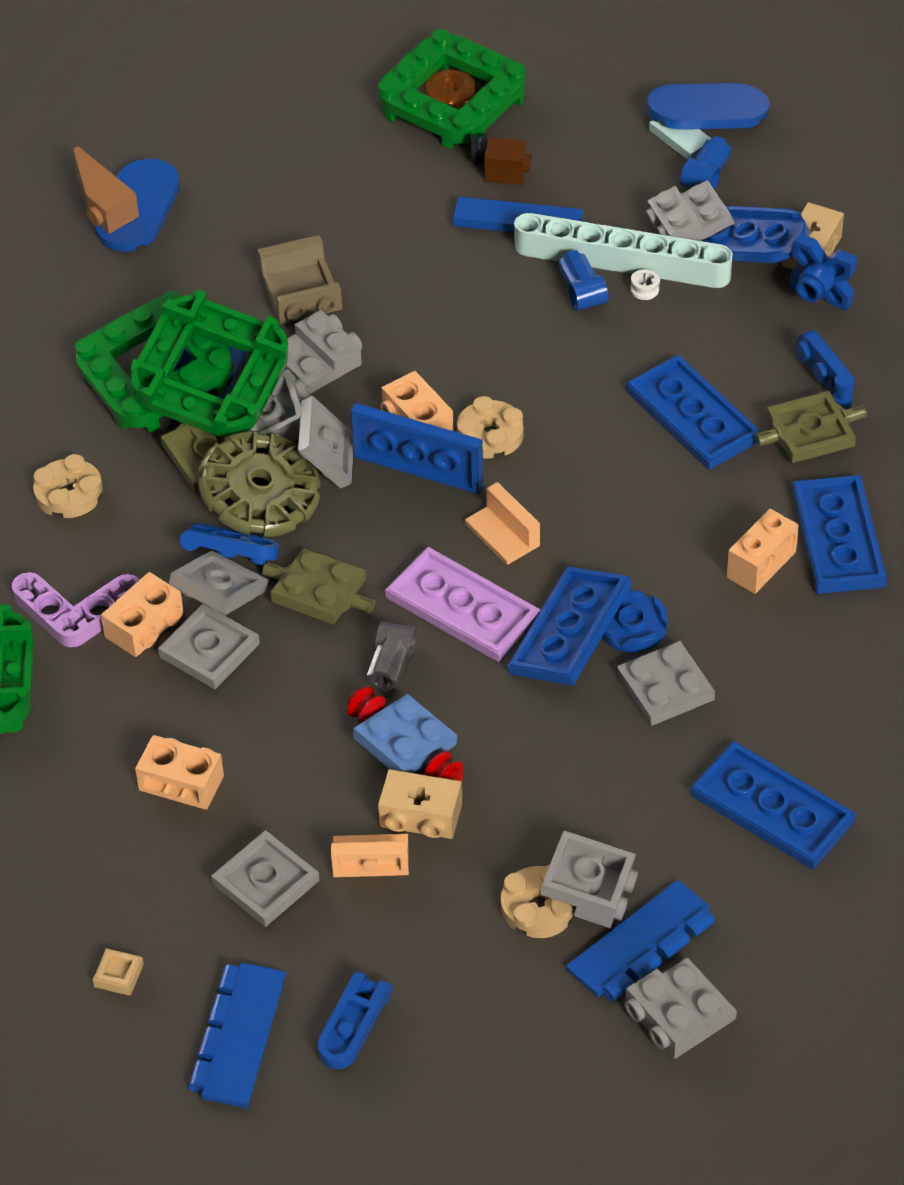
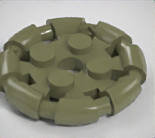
M243 431L226 436L223 443H215L208 450L199 467V473L202 477L198 480V486L204 504L210 512L215 511L219 515L218 520L221 523L243 534L249 535L250 532L262 533V537L288 534L295 531L297 524H305L319 504L320 494L317 492V489L320 488L321 483L317 468L301 456L298 452V445L277 434L262 435L257 434V431ZM256 447L267 449V454L256 453ZM218 474L226 475V478H219L216 476ZM252 478H264L269 484L266 486L256 485ZM294 484L300 485L302 489L294 488ZM229 497L234 502L231 506L225 503V500ZM287 505L292 512L288 513L283 507ZM252 516H253V517H256V518H260V517H263V516H264V520H262V519H254V518H252Z

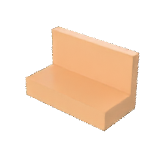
M497 482L486 488L487 507L466 518L465 524L508 565L540 546V523Z
M408 834L333 836V843H331L333 877L409 875Z

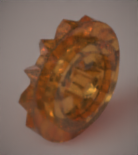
M440 71L432 75L427 81V96L447 105L454 104L458 107L460 102L467 103L470 100V96L475 95V82L470 75L462 71Z

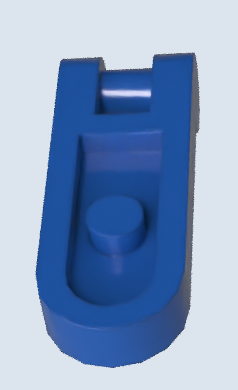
M811 330L799 335L798 343L795 345L799 359L807 363L813 371L816 380L824 384L836 403L844 409L851 408L853 403L852 391L855 385L854 376L816 331Z
M201 523L193 524L180 536V544L185 550L193 551L200 546L214 549L216 553L224 557H236V555L249 557L250 562L265 565L267 561L277 559L280 543L273 539L252 534L247 535Z
M359 971L353 974L318 1040L319 1059L325 1066L332 1069H343L350 1066L356 1060L379 1014L391 998L393 992L392 983L380 980L379 983L369 979L368 974ZM365 994L371 996L370 1000H368L361 996Z

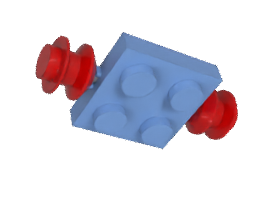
M372 687L357 689L350 695L347 702V714L352 718L358 717L359 723L353 729V739L390 770L415 773L426 766L424 773L426 776L462 781L464 765L460 761L451 763L452 754L448 752V750L456 746L457 734L409 694L404 695L386 708L385 698L383 696L375 697V691Z

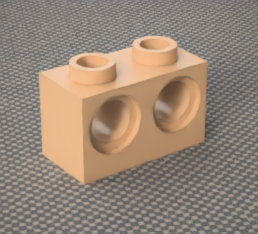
M416 371L382 387V403L380 404L382 411L453 431V410Z
M769 509L729 549L727 578L756 594L796 553L799 525L776 511Z
M148 572L101 614L105 638L134 657H137L146 648L152 647L158 637L170 626H174L179 622L184 614L181 592L151 572Z
M155 735L150 739L135 768L139 791L205 810L208 809L224 777L221 754L209 748H198L181 743L174 738H163Z

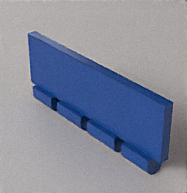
M677 880L566 965V971L597 998L604 993V996L609 1001L614 1002L626 992V988L634 984L631 978L636 982L662 964L660 956L668 960L690 942L689 936L696 938L715 923L713 915L709 912L710 905Z
M242 962L240 968L234 965L224 966L217 989L220 994L215 996L207 1022L210 1027L205 1029L197 1055L199 1060L195 1062L188 1085L191 1091L202 1094L201 1099L248 1109L285 982V971Z

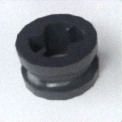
M483 133L480 137L471 134L472 162H476L478 158H482L485 161L487 133Z

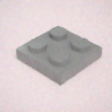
M313 396L302 400L298 452L340 489L352 484V431Z
M212 550L172 572L169 585L181 591L185 596L194 598L208 605L213 611L225 615L266 592L268 579Z
M203 603L158 648L159 658L209 687L216 689L260 644L257 633L227 616L213 611Z
M681 641L617 666V677L650 726L715 700V690Z
M266 830L211 876L212 885L264 927H267L320 881L319 872Z

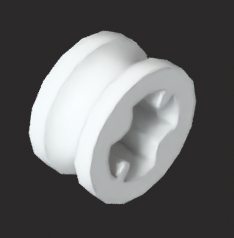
M648 269L634 272L631 276V294L641 300H649L657 296L660 284L659 275Z

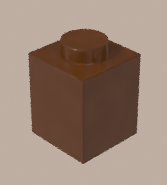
M489 137L485 154V182L522 185L524 173H530L532 154L526 153V140Z

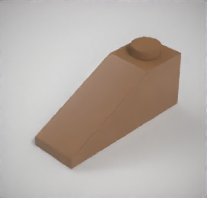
M79 146L75 147L73 151L77 175L87 207V216L91 223L111 234L138 218L136 193Z

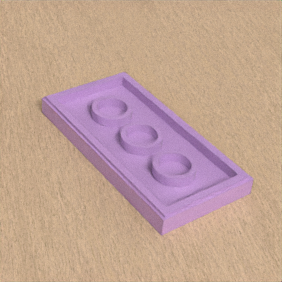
M427 547L385 589L387 599L497 662H500L529 631L541 611L539 608L430 547Z

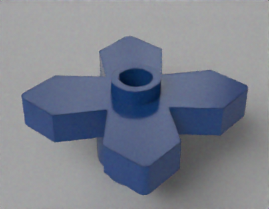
M800 234L793 242L792 255L801 265L792 271L790 287L795 289L798 295L807 302L813 303L825 297L830 305L846 311L854 299V289L846 280L850 279L856 272L857 257L843 250H838L827 257L816 239Z

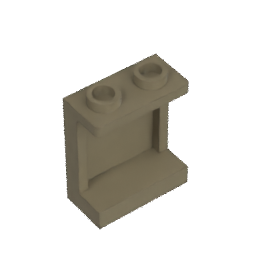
M320 235L257 249L260 274L280 324L305 319L320 310L325 314L342 310L341 287L339 283L334 282L325 261L323 242Z

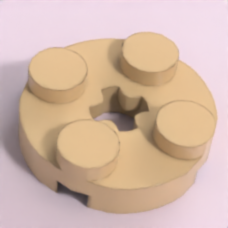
M481 396L476 398L472 405H469L460 413L457 419V432L482 439L483 458L485 459L494 458L495 453L504 452L505 455L514 452L522 443L524 437L523 414L521 410L514 408L510 404L492 400L487 396ZM492 426L496 427V430L491 429L489 432H486L484 428Z
M72 454L65 459L51 462L45 467L37 469L33 476V490L36 503L43 512L52 515V512L63 513V518H74L84 515L95 508L98 504V497L103 491L99 471L92 464L85 462L84 458L78 454ZM67 485H73L74 489L68 491L66 488H61Z
M550 865L545 867H527L516 873L509 874L504 880V887L501 892L502 916L512 929L515 930L516 926L518 929L526 931V936L547 938L557 935L568 927V921L575 914L576 906L540 895L541 886ZM534 897L546 898L545 906L538 907L536 902L529 903V901Z

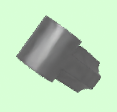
M384 621L380 623L375 640V654L367 673V682L372 684L376 690L389 692L391 689L398 687L407 659H412L418 639V628Z

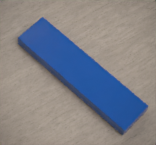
M458 197L453 216V226L514 233L515 219L521 214L534 213L583 221V209Z

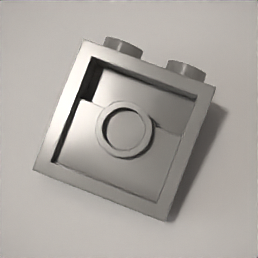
M708 180L693 186L682 194L674 186L647 200L650 208L646 210V213L654 227L660 225L657 227L660 235L702 241L734 224L730 212Z
M320 310L296 323V334L287 338L289 342L288 361L284 371L289 369L297 380L302 378L310 394L362 365V343L359 337L354 332L347 334L335 314L328 316Z
M289 369L283 371L258 422L249 431H257V434L262 435L277 434L292 442L298 440L301 401L310 396L302 378L297 380Z
M563 831L542 883L540 895L576 906L575 917L611 928L614 919L622 921L628 903V898L622 897L624 891L632 893L639 873V871L632 869L636 854Z
M688 957L664 973L656 969L626 988L625 1008L627 1013L635 1022H641L649 1031L653 1043L659 1049H665L673 1059L681 1056L736 1019V1009Z

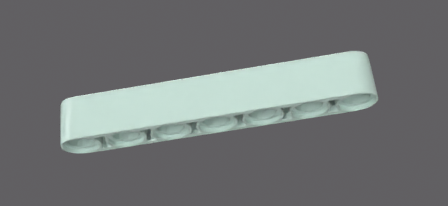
M534 213L521 214L514 222L515 250L524 256L559 262L567 252L578 250L579 253L586 255L593 268L633 274L641 269H648L656 272L660 279L712 288L724 287L731 281L732 251L727 246Z

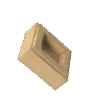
M106 948L93 978L94 987L131 996L144 965L143 958Z

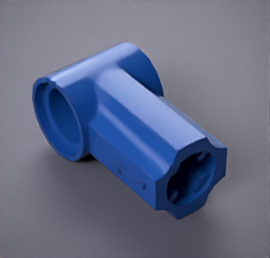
M714 136L712 139L706 140L695 159L689 158L686 161L680 179L682 186L692 188L708 180L713 189H716L720 172L731 156V147L726 143L725 139Z
M578 250L567 252L559 260V269L568 285L569 298L574 310L579 311L608 303L609 297L605 280L602 275L596 276L586 255L579 253Z

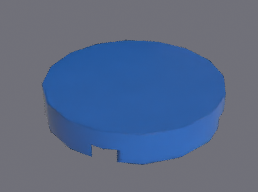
M630 590L602 639L616 650L629 653L644 652L656 647L665 638L668 629L667 609L653 595L650 598L644 596L642 591Z

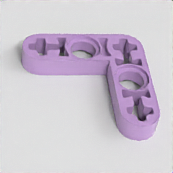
M28 572L18 575L12 582V591L15 602L53 638L65 647H77L103 631L101 615H93L90 613L91 610L97 606L109 608L140 579L130 574L118 576L75 606H72L36 573ZM35 589V594L37 597L36 599L34 598V594L30 592L31 590ZM48 605L59 607V610L53 614L41 612Z

